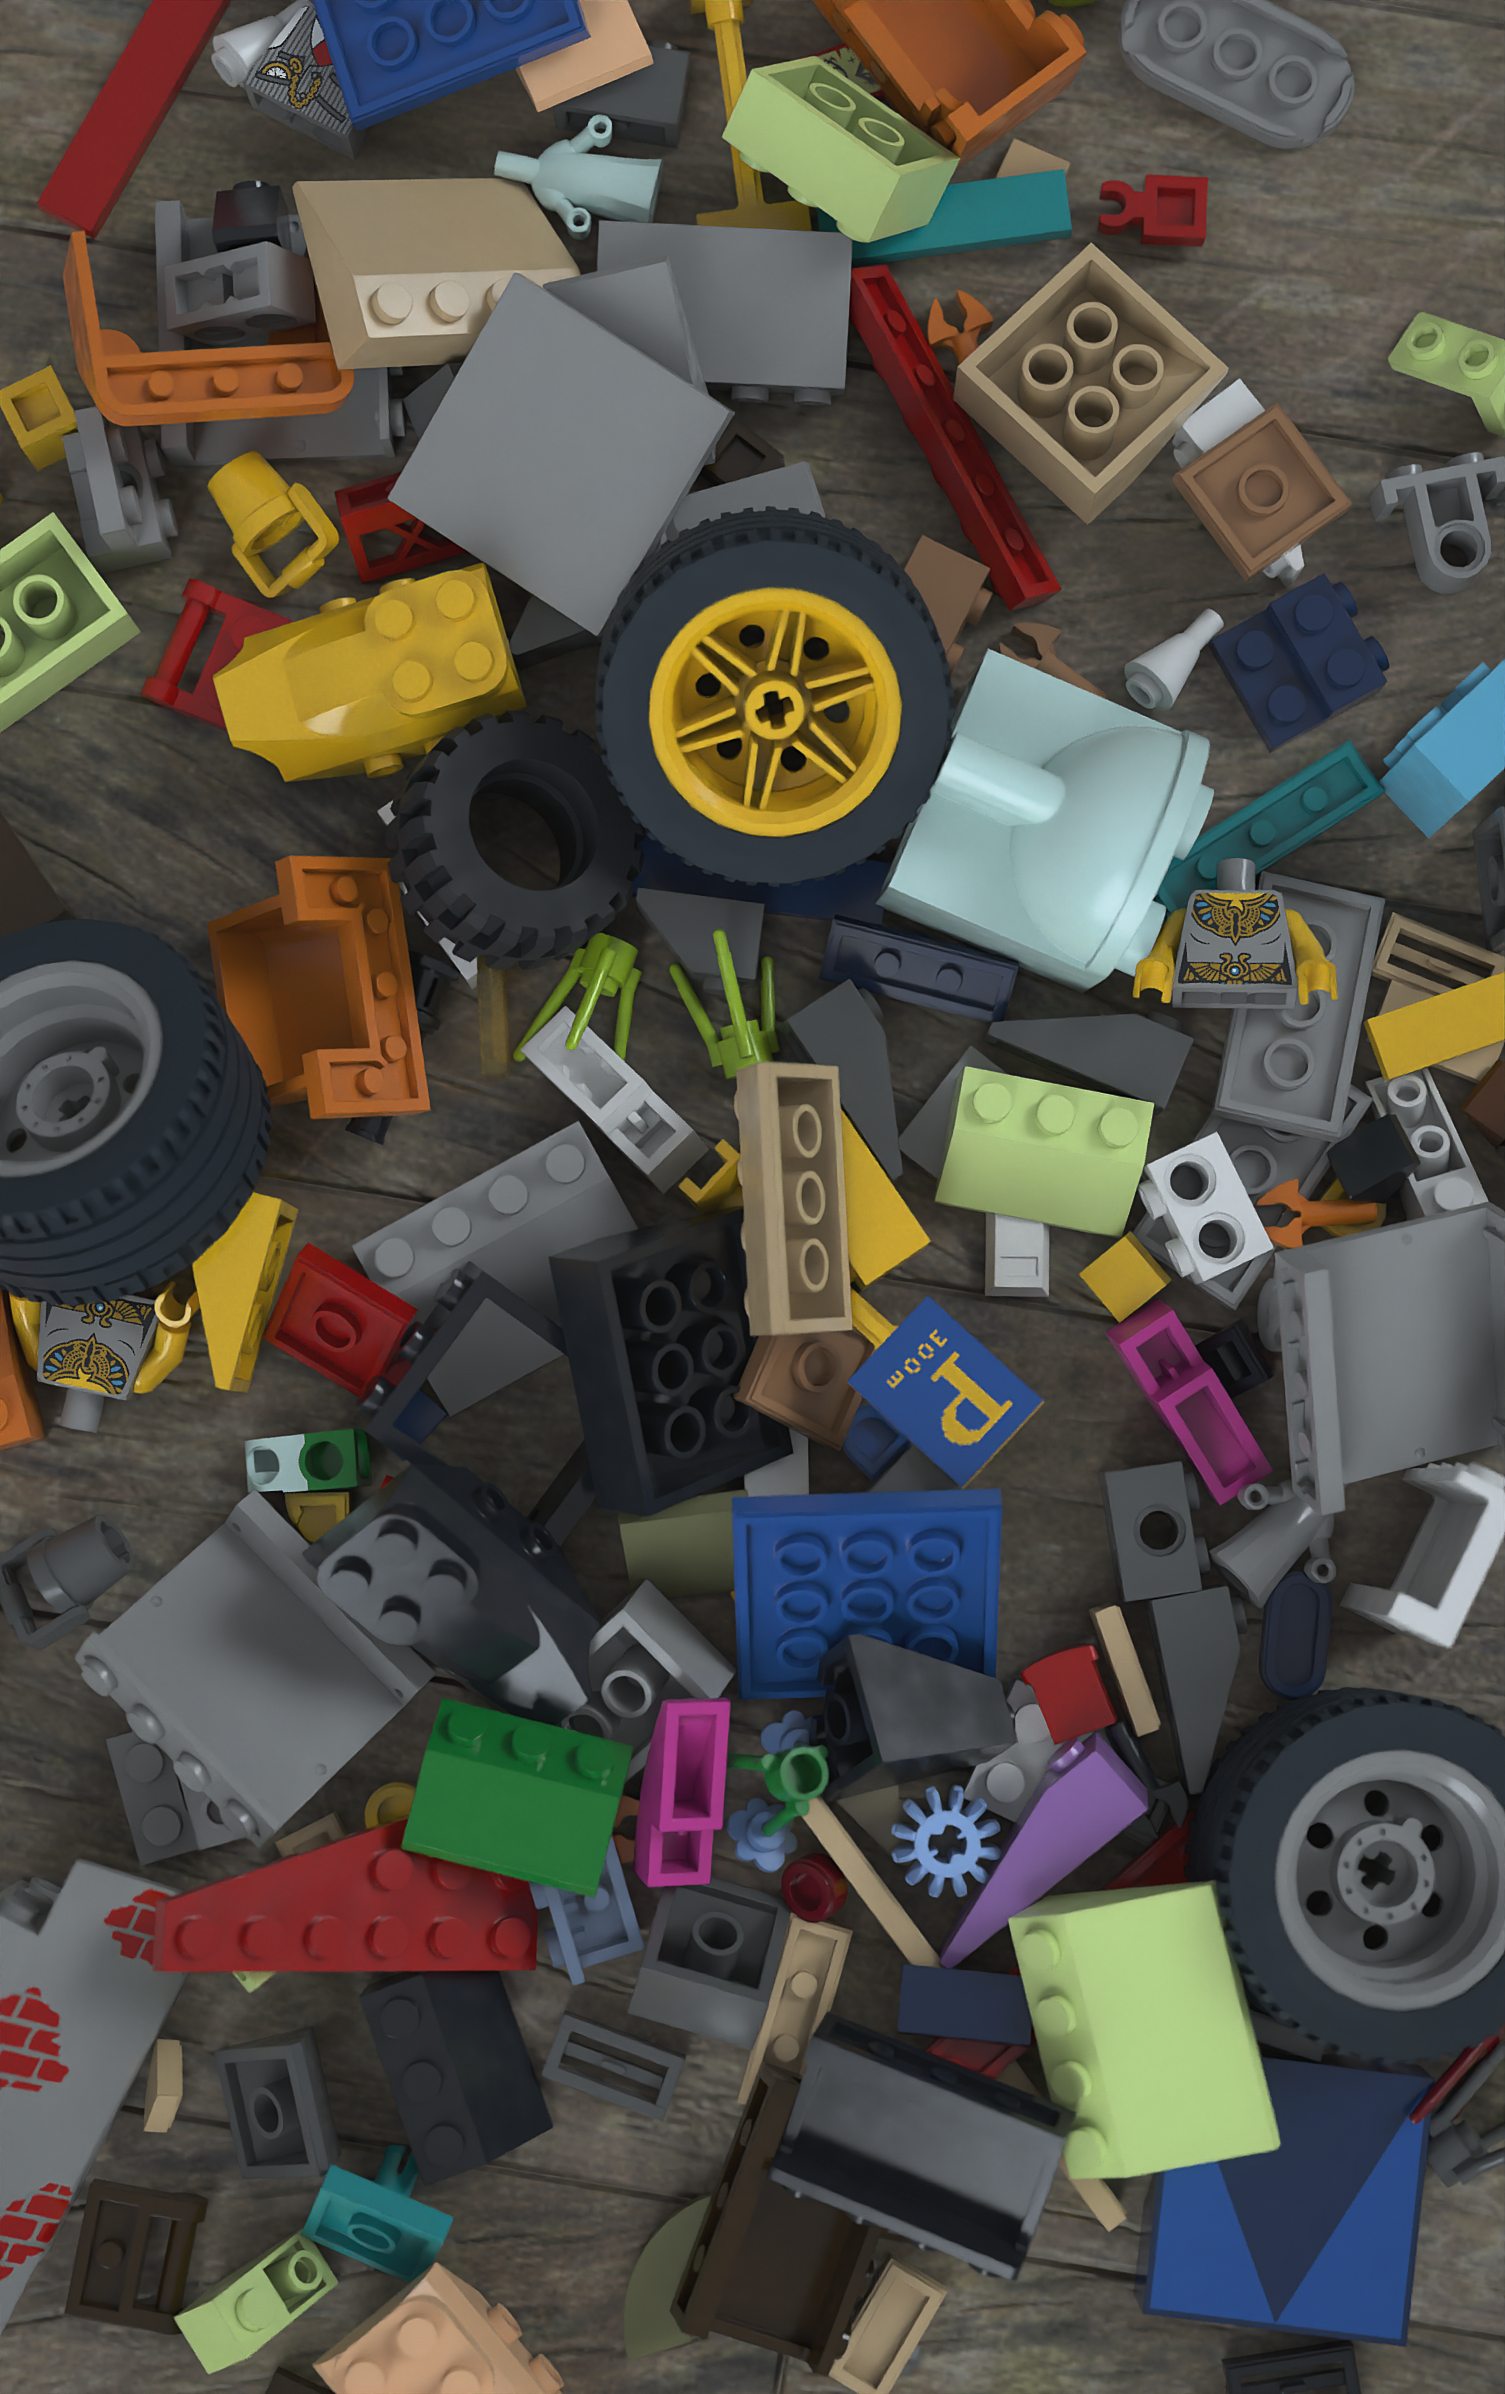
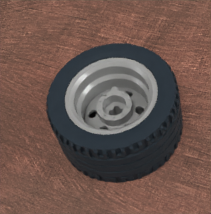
M79 918L37 924L0 938V1289L8 1290L18 1298H28L29 1301L38 1303L49 1302L52 1305L74 1306L114 1301L158 1285L194 1263L228 1231L250 1199L265 1164L266 1153L270 1145L268 1134L271 1129L272 1118L269 1115L271 1103L266 1095L268 1088L262 1076L263 1072L254 1060L245 1041L195 967L185 955L177 952L167 940H161L154 933L144 932L139 927L121 922Z
M1364 1687L1318 1690L1316 1695H1301L1293 1702H1284L1277 1705L1276 1711L1273 1713H1263L1258 1717L1259 1721L1256 1724L1240 1731L1241 1736L1236 1741L1231 1740L1225 1747L1227 1752L1222 1759L1217 1758L1211 1767L1214 1770L1209 1778H1206L1200 1800L1195 1799L1192 1806V1808L1196 1809L1194 1820H1188L1187 1830L1191 1832L1190 1841L1185 1843L1184 1853L1189 1855V1864L1184 1866V1874L1189 1878V1883L1216 1881L1220 1916L1226 1918L1228 1924L1224 1931L1234 1960L1238 1964L1245 1997L1277 2022L1320 2046L1334 2050L1344 2056L1351 2055L1358 2060H1376L1382 2064L1392 2065L1395 2060L1404 2065L1415 2064L1416 2060L1422 2059L1427 2062L1438 2061L1441 2055L1453 2057L1460 2054L1461 2048L1466 2046L1471 2048L1477 2047L1482 2044L1483 2039L1489 2036L1494 2037L1500 2033V2027L1505 2024V1737L1502 1735L1503 1732L1495 1725L1485 1724L1484 1718L1465 1712L1462 1708L1453 1704L1413 1694ZM1378 1790L1383 1796L1370 1815L1365 1809L1364 1799L1368 1792ZM1314 1823H1321L1330 1840V1843L1324 1848H1314L1307 1840V1830ZM1428 1825L1436 1826L1440 1832V1843L1434 1850H1429L1421 1840V1832ZM1363 1856L1371 1858L1369 1861L1377 1865L1375 1873L1371 1878L1364 1876L1365 1873L1357 1870L1359 1861ZM1323 1890L1326 1893L1313 1915L1307 1910L1306 1899L1312 1892ZM1431 1892H1435L1440 1899L1439 1909L1434 1915L1425 1917L1421 1909L1429 1900ZM1377 1925L1385 1941L1375 1949H1368L1363 1943L1364 1932L1370 1926Z

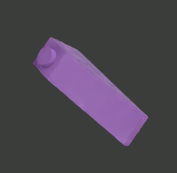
M1097 1731L1082 1743L1077 1737L1070 1739L1048 1760L1047 1764L1051 1768L1043 1776L1001 1844L1000 1858L992 1860L988 1865L986 1871L989 1874V1878L985 1883H977L943 1938L940 1963L945 1968L952 1969L1009 1923L1008 1918L1030 1906L1148 1810V1789Z

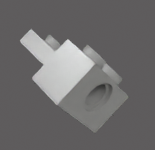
M97 406L74 411L78 433L64 435L62 440L77 501L86 553L90 562L98 573L102 574L173 558L169 537L178 536V527L170 499L160 500L156 477L165 476L166 473L157 438L147 440L140 426L111 425L109 420L98 410ZM134 486L138 487V493H136Z
M134 1731L106 1739L140 1866L193 1850H203L240 1839L227 1828L220 1816L221 1809L203 1791L196 1792L181 1781L174 1771V1761L156 1742L149 1744L137 1736Z

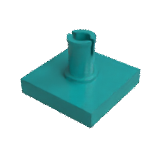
M390 2145L384 2152V2159L374 2182L331 2164L301 2236L411 2283L432 2265L454 2217L410 2199L420 2174L413 2151L404 2166L402 2174H398L397 2168L406 2147Z

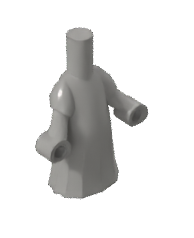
M1292 1479L1285 1480L1279 1483L1278 1486L1246 1484L1239 1489L1238 1500L1246 1509H1262L1267 1504L1271 1506L1256 1516L1230 1539L1208 1551V1557L1218 1573L1242 1598L1251 1605L1261 1609L1273 1589L1308 1546L1310 1547L1311 1558L1304 1566V1572L1308 1578L1314 1583H1328L1334 1579L1336 1566L1331 1560L1328 1541L1329 1538H1332L1335 1528L1334 1513L1320 1516L1292 1491ZM1252 1491L1256 1494V1500L1254 1502H1252L1250 1499V1494ZM1319 1565H1321L1323 1568V1572L1320 1576L1317 1573V1568Z

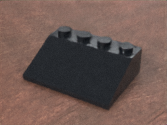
M735 1206L599 1238L548 1257L598 1508L648 1517L794 1453L789 1427L733 1398L735 1393H739L740 1387L738 1384L760 1336L750 1335V1318L747 1315L744 1301L745 1292L748 1287L746 1251L741 1241L744 1206Z

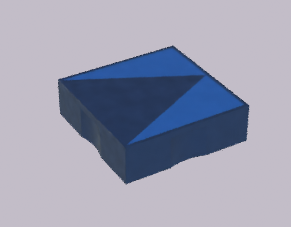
M1257 2046L1281 2145L1271 2151L1153 2172L1151 2184L1143 2205L1134 2286V2297L1141 2312L1147 2315L1407 2347L1431 2111L1418 2124H1414L1409 2120V2114L1434 2085L1435 2078L1418 2064L1404 2065L1400 2062H1393L1392 2065L1382 2064L1376 2060L1362 2061L1352 2056L1329 2053L1323 2054L1321 2061L1317 2062L1303 2056L1276 2053Z

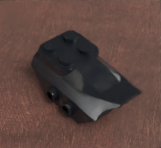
M411 1464L302 1552L306 1561L318 1570L317 1580L322 1592L364 1628L388 1644L398 1646L410 1645L415 1651L423 1654L472 1691L491 1708L501 1713L556 1726L588 1702L593 1694L589 1680V1649L591 1640L601 1626V1623L561 1547L543 1525L528 1520L509 1503L505 1494L496 1485L482 1481L467 1467Z

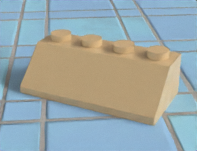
M762 1062L737 1070V1091L734 1097V1110L739 1120L741 1156L738 1161L737 1171L743 1188L744 1222L741 1229V1241L746 1251L748 1287L745 1292L744 1301L747 1315L750 1318V1335L853 1330L838 1066Z

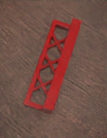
M402 471L334 491L340 519L362 584L468 552L448 538L437 540L421 532L425 525L424 522L387 499ZM413 520L410 526L404 524V522ZM386 528L403 537L394 554L368 561L360 536ZM414 542L421 545L418 547L411 548Z

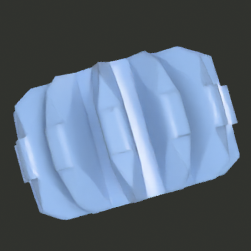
M931 1785L925 1788V1797L930 1808L924 1812L911 1799H906L902 1804L906 1813L915 1820V1823L910 1825L903 1822H893L891 1832L898 1838L912 1840V1842L896 1847L892 1850L891 1854L896 1863L918 1858L905 1874V1879L910 1885L918 1883L930 1872L928 1881V1893L930 1896L939 1897L943 1889L944 1878H951L952 1887L958 1897L967 1894V1886L962 1878V1874L969 1870L974 1878L981 1883H985L989 1878L985 1868L977 1862L978 1856L989 1860H998L1000 1858L1001 1850L999 1847L980 1841L982 1838L995 1835L1000 1831V1826L996 1819H987L974 1823L987 1807V1803L981 1797L973 1799L962 1811L961 1805L964 1798V1790L961 1786L953 1785L949 1791L947 1805H941L939 1793L935 1786ZM945 1825L955 1826L953 1831L957 1838H963L961 1847H950L946 1857L936 1855L938 1850L933 1842L928 1844L930 1835H940L943 1833Z

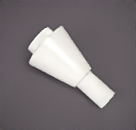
M297 0L275 17L268 16L215 36L213 38L215 53L212 54L211 58L215 69L222 79L231 87L239 85L245 89L243 80L247 73L298 10L304 6H311L315 9L313 3L310 0Z
M1205 609L1183 633L1174 635L1126 663L1124 667L1125 676L1128 680L1126 688L1132 698L1148 709H1153L1154 707L1162 710L1171 709L1200 656V650L1223 628L1224 622L1215 611Z

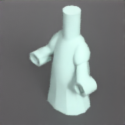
M599 114L593 116L589 120L588 126L570 141L564 139L555 142L545 149L537 159L499 150L494 175L531 184L535 197L541 205L559 214L572 238L583 240L588 237L591 230L590 214L613 221L652 223L661 184L663 160L586 154L594 145L597 147L607 146L612 138L613 128L611 120L607 116ZM600 128L606 130L604 133L601 134L596 132V130ZM577 221L584 222V225L581 227H577L574 224Z

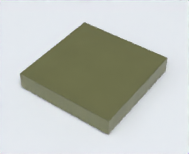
M748 1490L694 1496L648 1517L618 1511L631 1592L645 1579L649 1580L666 1598L735 1589L732 1497H748Z

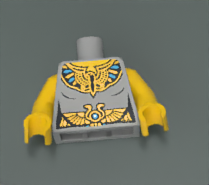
M1231 858L1222 860L1217 864L1216 890H1195L1190 892L1187 908L1177 909L1169 915L1160 928L1150 954L1136 965L1133 997L1140 998V992L1143 989L1155 988L1163 992L1162 1003H1169L1172 997V1008L1295 1009L1297 985L1300 1004H1308V993L1314 990L1327 991L1330 993L1331 1001L1338 999L1337 973L1335 965L1326 960L1322 946L1300 913L1285 908L1282 893L1276 890H1255V863L1247 859Z
M174 1281L169 1282L156 1301L128 1295L114 1301L58 1306L52 1305L49 1302H32L28 1298H18L9 1292L13 1324L27 1364L37 1371L38 1382L68 1388L60 1426L97 1433L105 1396L126 1401H136L139 1394L152 1392L183 1360L191 1327L190 1319L200 1307L197 1291L189 1298L186 1306L181 1305L174 1299L173 1288L176 1286Z

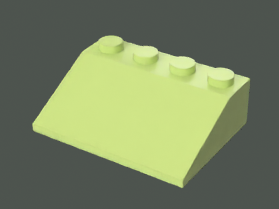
M1216 1881L1048 1895L1008 1918L1051 2101L1077 2112L1064 2148L1070 2179L1131 2177L1271 2151L1281 2145L1238 1964L1234 1960L1224 1931L1228 1924L1226 1918L1220 1916Z

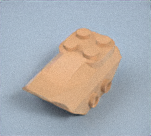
M437 2262L432 2264L312 2364L335 2394H562L559 2389L564 2386L562 2378L552 2363L542 2354H538L533 2358L518 2340L522 2336V2331L514 2317L502 2304L497 2303L492 2308L480 2292Z

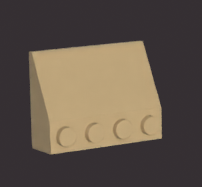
M507 178L297 181L292 186L338 370L464 363L514 272L522 274L542 288L545 283L581 275L575 261L524 182Z

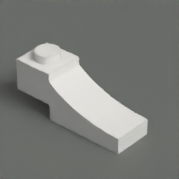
M565 1005L520 1050L664 1194L709 1150L696 1132L656 1095L648 1084L588 1026L583 1032L578 1047L573 1051L568 1050L565 1042L576 1015Z

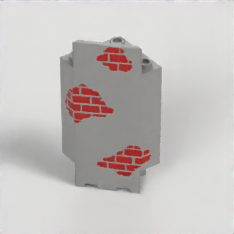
M83 1859L76 1861L62 1889L51 1882L32 1877L29 1883L20 1880L0 1892V2337L37 2264L52 2248L190 1972L153 1971L156 1901L184 1891Z

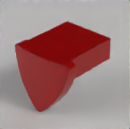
M1079 1643L1059 1648L1036 1660L1020 1672L1024 1684L1032 1685L1054 1745L1114 1724L1118 1720L1095 1662L1099 1657L1093 1644Z

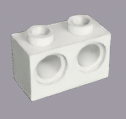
M1218 1132L1208 1135L1143 1167L1142 1176L1145 1181L1137 1186L1140 1197L1153 1219L1160 1216L1163 1217L1173 1238L1166 1242L1165 1246L1175 1269L1181 1277L1190 1274L1195 1285L1274 1249ZM1188 1166L1196 1170L1200 1175L1202 1190L1196 1199H1182L1172 1190L1170 1176L1175 1167ZM1207 1223L1222 1226L1229 1235L1230 1247L1223 1258H1212L1206 1255L1199 1245L1200 1230Z

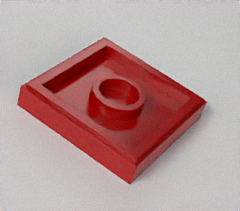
M308 1242L295 1259L262 1338L360 1398L366 1390V1384L377 1374L384 1377L393 1365L397 1356L395 1353L396 1346L406 1330L412 1325L419 1309Z

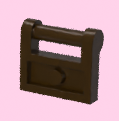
M95 2178L89 2185L64 2316L159 2334L178 2335L183 2333L174 2317L184 2310L182 2302L197 2224L205 2221L208 2199L192 2193H170ZM153 2216L170 2219L172 2222L156 2303L148 2304L137 2302Z

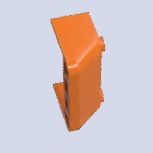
M71 232L63 271V282L77 369L98 410L111 422L122 426H143L326 414L336 411L343 406L349 397L355 379L354 369H337L314 273L316 323L271 333L266 346L141 353L137 344L126 334L111 329L100 330L85 232ZM306 247V250H305V253H304L303 256L306 257V258H308V259H310L309 254H308V250H307V247Z

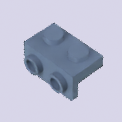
M611 1837L595 1898L529 1881L537 1910L549 1906L555 1927L544 1930L553 1966L558 1968L567 1965L573 1986L585 1982L583 1968L645 1949L613 1837Z

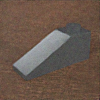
M848 979L786 1019L777 1029L800 1064L838 1066L840 1108L890 1182L903 1174L886 1036L885 1031L879 1024V1021L883 1019V1013L874 997L866 988L861 987L857 990L851 979Z
M1148 1011L1146 1018L1137 1014L992 1022L983 1042L1102 1093L1154 1103L1153 1114L1159 1115L1166 1108L1194 1038L1181 1033L1184 1026L1181 1022L1167 1015Z
M1223 1584L1203 1586L1200 1591L1144 1599L1179 1777L1184 1790L1189 1794L1203 1792L1241 1652L1238 1635L1247 1633V1622L1242 1600L1239 1595L1230 1596L1228 1586Z

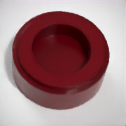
M809 1853L790 1863L783 1872L781 1890L784 1900L789 1909L800 1919L811 1923L821 1922L843 1908L847 1899L846 1879L841 1869L830 1857L821 1853Z

